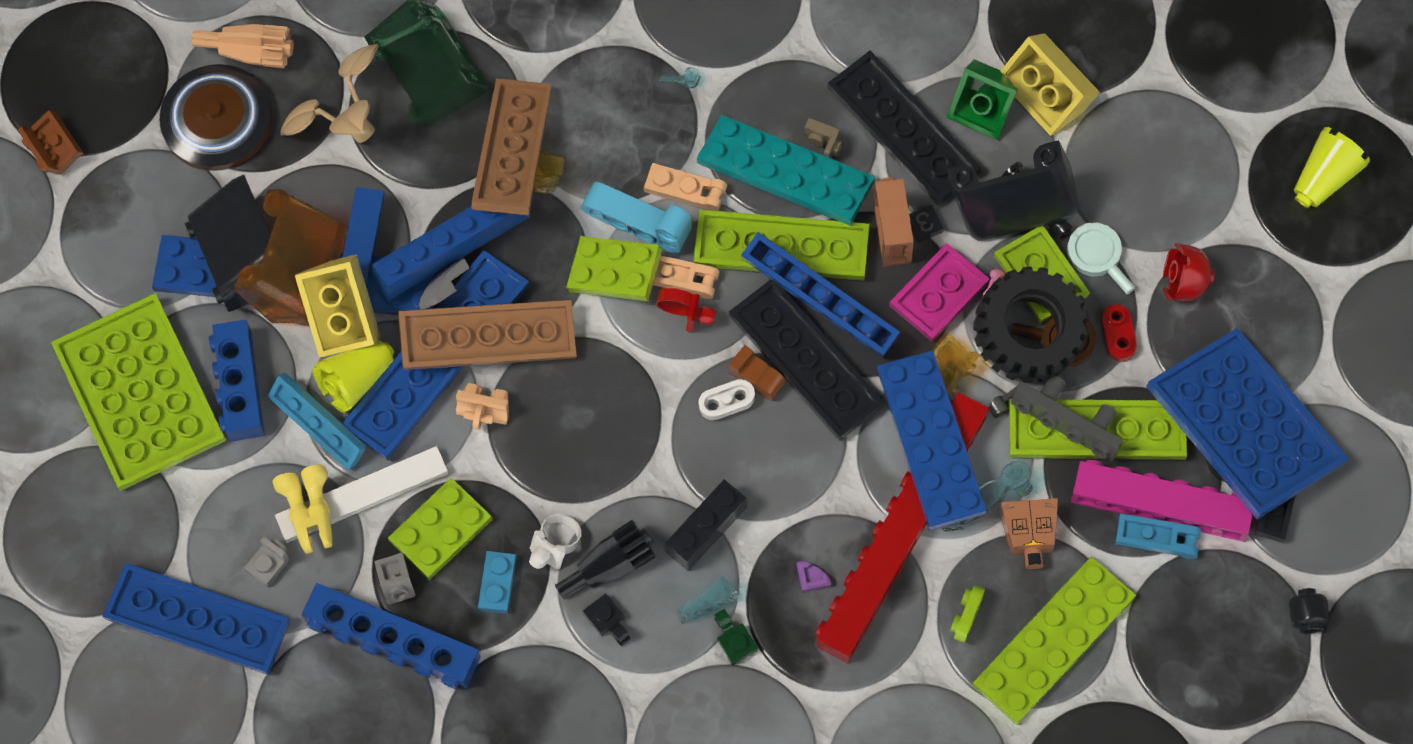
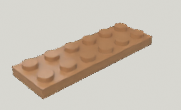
M496 78L472 197V210L529 215L552 84Z
M571 300L398 312L403 370L575 359L577 356Z

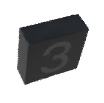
M933 205L909 214L912 233L917 243L943 233L944 228Z

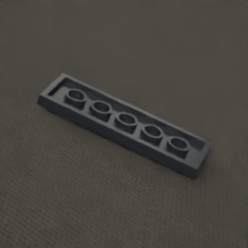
M871 50L828 82L827 88L937 206L953 194L947 168L968 165L975 169L977 175L981 172V167Z
M771 279L729 311L730 318L839 441L884 407V401L786 291Z

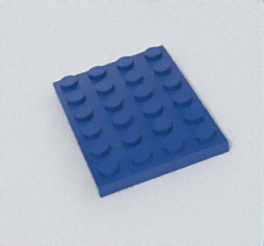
M1238 328L1151 379L1146 386L1256 519L1261 518L1342 467L1349 460L1344 451Z

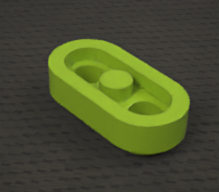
M975 584L972 590L966 588L961 601V605L965 606L962 616L956 614L950 629L951 632L955 633V640L963 643L966 642L986 588Z

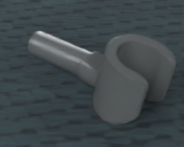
M1016 387L1006 395L993 398L989 410L994 418H999L1009 411L1006 403L1009 402V399H1012Z

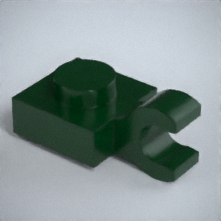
M725 609L714 614V619L723 632V635L719 636L717 641L731 665L758 651L743 623L734 627Z

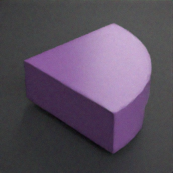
M796 562L802 593L831 587L828 575L819 567L809 562Z

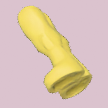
M312 465L306 467L301 472L302 481L310 501L309 508L304 504L302 487L297 474L284 473L272 480L275 491L285 496L289 502V521L294 526L297 538L305 554L314 552L309 531L319 528V536L324 548L332 547V528L329 516L331 508L323 498V486L328 478L327 468L324 465Z

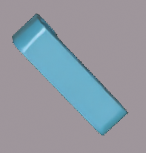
M600 182L593 183L581 205V209L587 215L650 244L660 245L662 249L674 254L680 252L692 229L691 216L682 208L669 205L666 211H663Z

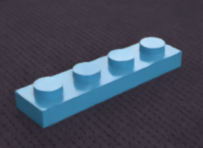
M287 373L279 375L267 397L348 471L355 468L367 446Z

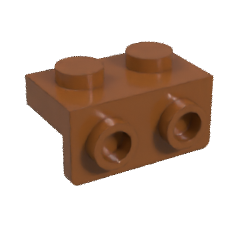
M48 110L31 128L21 126L18 129L23 138V145L32 151L37 159V166L46 173L50 172L61 175L83 154V151L56 111Z

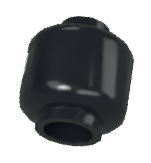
M1314 588L1298 590V595L1289 600L1291 624L1294 628L1299 629L1301 634H1315L1324 631L1323 627L1330 622L1328 600L1325 595L1316 593Z

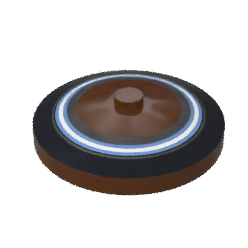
M207 65L186 73L168 90L160 109V128L169 149L185 164L202 170H225L246 162L264 145L272 126V107L262 84L247 71L230 65Z

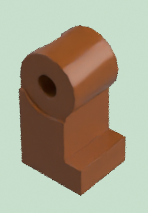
M746 345L742 347L729 363L730 375L737 380L743 379L750 382L754 391L768 400H772L786 383L785 378L777 370L768 366L766 362L757 357L754 351Z

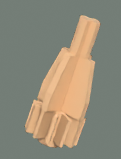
M249 24L223 27L222 32L194 30L192 32V46L218 49L219 55L246 64L263 65L265 67L285 69V65L287 66L288 64L287 58L293 54L294 43L293 40H290V28L286 26Z

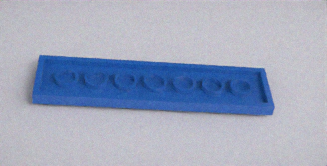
M483 250L455 284L454 287L457 291L442 300L436 309L515 304L529 287V281ZM400 352L342 424L366 446L388 461L464 366L403 370L402 354Z

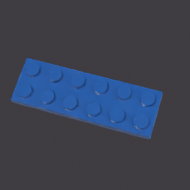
M933 350L878 365L877 372L929 530L985 515L987 510Z
M125 563L102 616L105 620L266 675H269L291 621L288 617L128 563Z

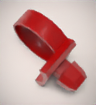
M664 288L658 292L656 305L659 309L674 315L688 316L686 331L693 332L695 321H699V324L702 325L714 324L716 311L704 305L703 308L698 307L699 294H691L675 288Z

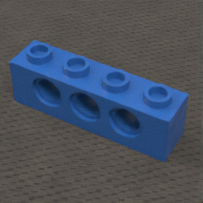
M247 319L212 325L213 335L209 336L211 352H216L217 362H212L215 379H219L220 388L216 389V399L218 406L223 407V415L219 416L220 429L222 433L227 434L231 442L265 436L252 332ZM232 350L239 351L234 358H226L228 352ZM242 377L241 382L237 385L229 384L232 378ZM237 404H246L242 411L233 412V408Z

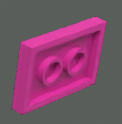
M946 243L889 302V307L933 342L989 284L990 278Z

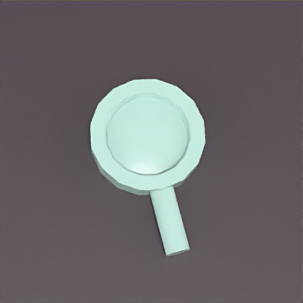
M1086 223L1071 234L1067 246V255L1073 268L1081 274L1091 277L1103 276L1108 273L1127 295L1135 289L1131 281L1117 267L1122 253V245L1119 236L1113 229L1101 223Z

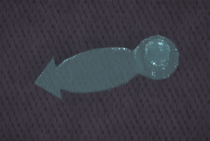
M1017 460L1007 464L1000 472L998 479L991 480L979 487L987 512L995 507L1010 490H1015L1022 497L1032 492L1033 485L1029 481L1032 471L1026 462ZM981 516L943 526L941 529L943 532L965 530L962 525L968 524Z

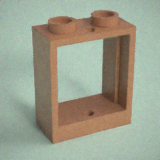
M894 177L883 178L880 182H875L874 210L883 267L911 264L913 236L904 179H896Z

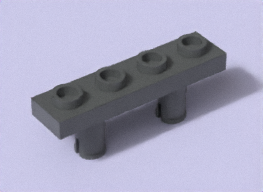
M1051 376L1041 392L1020 381L1011 400V404L1018 411L1030 414L1040 420L1047 428L1061 432L1071 442L1080 443L1087 447L1097 457L1106 458L1111 462L1114 460L1123 441L1106 431L1116 416L1114 408L1102 404L1090 422L1056 402L1066 384L1059 376Z

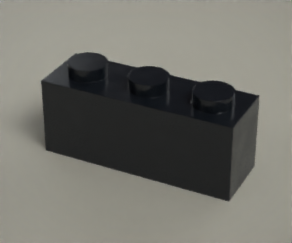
M724 479L665 542L666 553L689 571L747 508L746 497Z

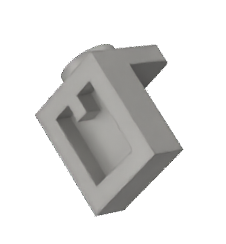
M263 536L260 540L262 546L246 564L244 570L263 585L269 587L289 563L290 559L285 552L287 550L285 545L275 538L270 541Z
M403 552L374 561L387 604L390 605L415 597V591L410 580Z

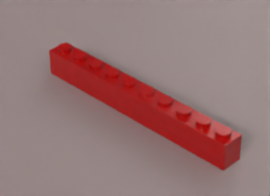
M958 392L954 400L950 399L968 453L988 417L989 407ZM909 471L906 472L900 483V487L903 488L898 497L893 496L888 503L886 511L889 514L885 521L879 520L872 532V536L875 537L870 547L867 545L863 547L857 559L861 563L856 572L851 570L843 584L846 587L841 597L836 595L829 608V611L832 612L827 622L821 621L814 635L818 637L817 648L847 664L927 525Z

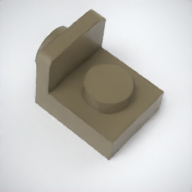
M808 118L804 127V138L812 145L818 147L826 146L824 156L831 159L833 156L837 157L843 145V141L840 140V129Z

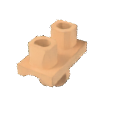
M468 383L463 391H457L456 415L464 416V419L473 420V429L480 430L482 423L492 424L494 422L507 425L509 419L507 391L496 389L493 390L491 397L482 395V388L472 383Z

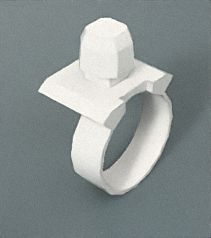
M553 514L545 518L540 531H535L530 545L532 552L529 560L530 565L539 569L549 564L554 569H560L564 555L574 551L579 544L581 538L579 523L574 518L564 514ZM551 523L565 524L575 531L577 541L571 545L554 546L545 539L543 528Z

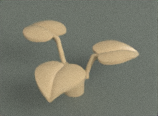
M373 44L357 49L348 55L339 67L338 73L341 77L345 76L355 103L335 118L323 109L318 108L319 102L316 99L305 101L294 108L283 123L280 135L283 137L284 135L288 136L299 133L311 124L315 115H322L332 121L329 130L333 134L352 135L358 143L369 139L375 131L373 125L367 120L370 103L367 100H359L352 83V77L366 69L379 45Z

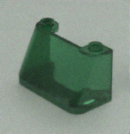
M407 0L364 37L368 45H379L373 58L389 63L412 100L408 105V116L417 126H428L480 98L490 89L489 84L448 18L433 3L425 0Z

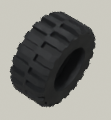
M1023 267L1020 272H1017L1015 269L1007 272L1003 278L999 277L993 282L975 312L977 316L973 322V330L977 331V335L974 339L976 346H981L983 349L980 355L985 361L990 359L994 365L991 368L999 373L1000 370H1003L1007 373L1006 378L1013 381L1016 377L1022 378L1023 383H1031L1034 379L1043 382L1048 380L1050 376L1059 375L1078 356L1085 345L1084 340L1088 337L1089 328L1086 326V323L1089 321L1088 311H1083L1082 307L1085 305V301L1082 295L1077 297L1074 294L1077 288L1072 282L1066 285L1061 281L1064 277L1057 272L1054 276L1048 275L1049 270L1047 268L1040 267L1038 271H1033L1032 267ZM1022 301L1034 302L1050 312L1056 323L1057 335L1048 347L1042 349L1027 348L1017 343L1010 336L1005 325V315L1014 303Z

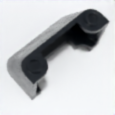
M1059 140L1040 145L1035 150L1033 155L1034 169L979 182L975 169L968 165L947 168L950 186L967 231L973 239L985 241L1069 220L1077 214L1079 201L1072 167Z
M245 175L232 179L188 215L189 221L184 223L191 239L197 238L217 286L212 288L218 304L224 302L228 312L292 286Z

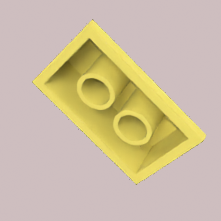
M1045 33L1029 36L1001 69V72L1018 89L1015 98L1050 136L1056 134L1082 114L1100 93Z
M357 254L323 263L295 275L319 358L374 345L381 337Z

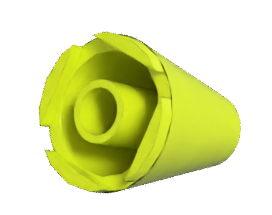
M1324 127L1320 132L1294 188V192L1297 195L1295 197L1296 201L1306 208L1319 206L1370 163L1369 157L1366 159L1361 157L1364 151L1356 143L1340 132L1335 136L1330 134L1329 132L1332 128Z
M377 340L374 345L345 351L318 361L313 365L315 368L312 369V373L323 395L325 396L329 393L334 399L331 402L332 406L340 412L346 413L355 406L393 362L395 353L389 343Z

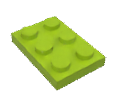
M1044 226L1033 229L994 252V258L1005 274L1014 269L1020 272L1023 267H1032L1033 271H1038L1040 267L1047 268L1049 270L1048 275L1054 276L1057 272L1064 276L1061 281L1066 285L1072 282L1077 288L1074 291L1077 297L1082 295L1083 299L1089 297V290ZM1025 301L1040 325L1052 318L1050 312L1043 306Z
M580 236L566 288L572 293L649 302L663 249L657 244Z
M450 478L388 537V540L401 553L403 552V555L425 577L431 580L493 519L459 484Z

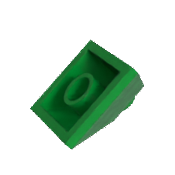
M973 59L963 72L946 118L998 140L1018 89L1000 70Z

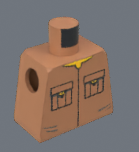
M1057 498L1001 502L1000 517L1010 553L1012 555L1024 554L1026 569L1042 568V553L1053 552L1058 507Z

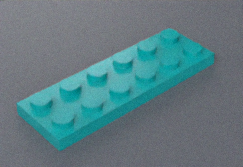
M721 115L697 156V164L849 226L854 221L875 180L873 175L724 115Z

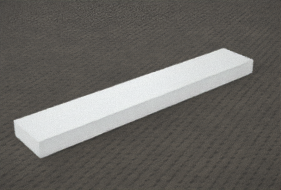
M437 446L323 494V498L331 508L329 515L331 524L448 475V470ZM309 500L304 502L307 508L310 506ZM290 509L275 514L286 543L298 539L294 526L289 521ZM319 528L310 530L309 534L319 530Z

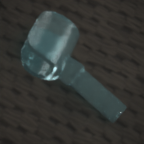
M688 67L684 76L660 75V82L682 83L685 87L693 89L698 85L701 76L698 75L699 71L697 69Z

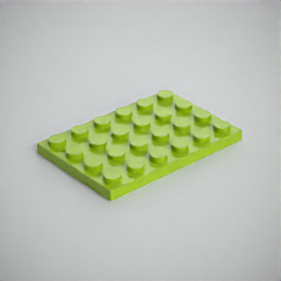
M156 293L51 342L120 491L226 441Z

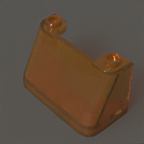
M269 189L263 208L268 215L277 217L261 264H251L243 268L237 278L234 290L271 323H309L295 275L323 263L339 259L347 236V228L337 218L287 191Z

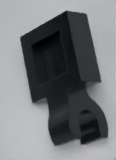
M606 593L582 611L583 615L601 637L609 631L620 646L631 640L628 636L629 633L620 624L625 619L623 613Z

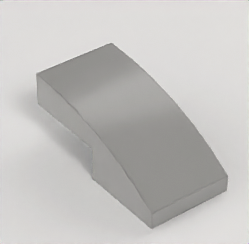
M465 259L450 264L434 276L420 299L419 307L421 310L438 304L457 291L451 280L469 269Z

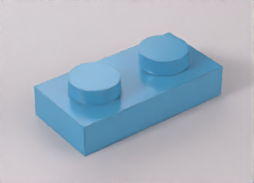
M486 551L478 603L479 611L508 614L517 558L516 554Z

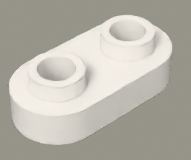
M738 379L703 392L698 402L699 411L708 420L724 418L751 407L755 400V391L752 384L746 380ZM742 393L746 397L743 400H737L735 396ZM711 403H716L719 406L716 410L708 408Z

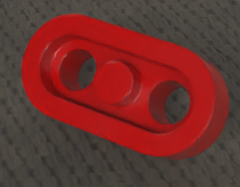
M1110 305L1104 310L1101 318L1107 353L1115 361L1126 362L1134 356L1137 348L1131 314L1122 305ZM1117 314L1121 316L1122 320L1115 321L1112 319V315ZM1119 341H1124L1127 344V347L1121 348L1117 345V343Z

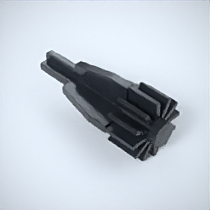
M631 520L600 541L576 564L579 570L555 585L561 597L566 599L586 585L594 588L620 578L654 559L656 556L650 546L654 541L645 528L640 530L636 523Z

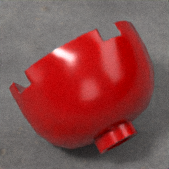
M1176 243L1174 245L1177 248L1170 249L1165 260L1163 278L1169 276V289L1163 288L1166 299L1189 302L1201 297L1207 290L1208 285L1213 283L1214 269L1211 268L1210 261L1205 252L1191 245Z

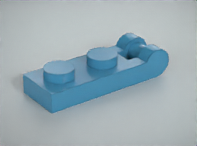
M1120 513L1115 545L1178 555L1186 559H1197L1199 548L1196 545L1197 540L1201 538L1202 530L1192 525ZM1177 535L1185 538V544L1176 543Z

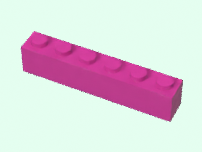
M1095 460L1080 461L1071 503L1114 513L1196 526L1201 528L1202 533L1245 542L1249 534L1253 515L1235 493L1231 495L1220 493L1218 489L1209 486L1202 488L1190 486L1189 482L1183 480H1173V482L1162 480L1159 475L1153 473L1140 475L1132 473V470L1126 467L1118 466L1115 469L1105 467L1103 463Z

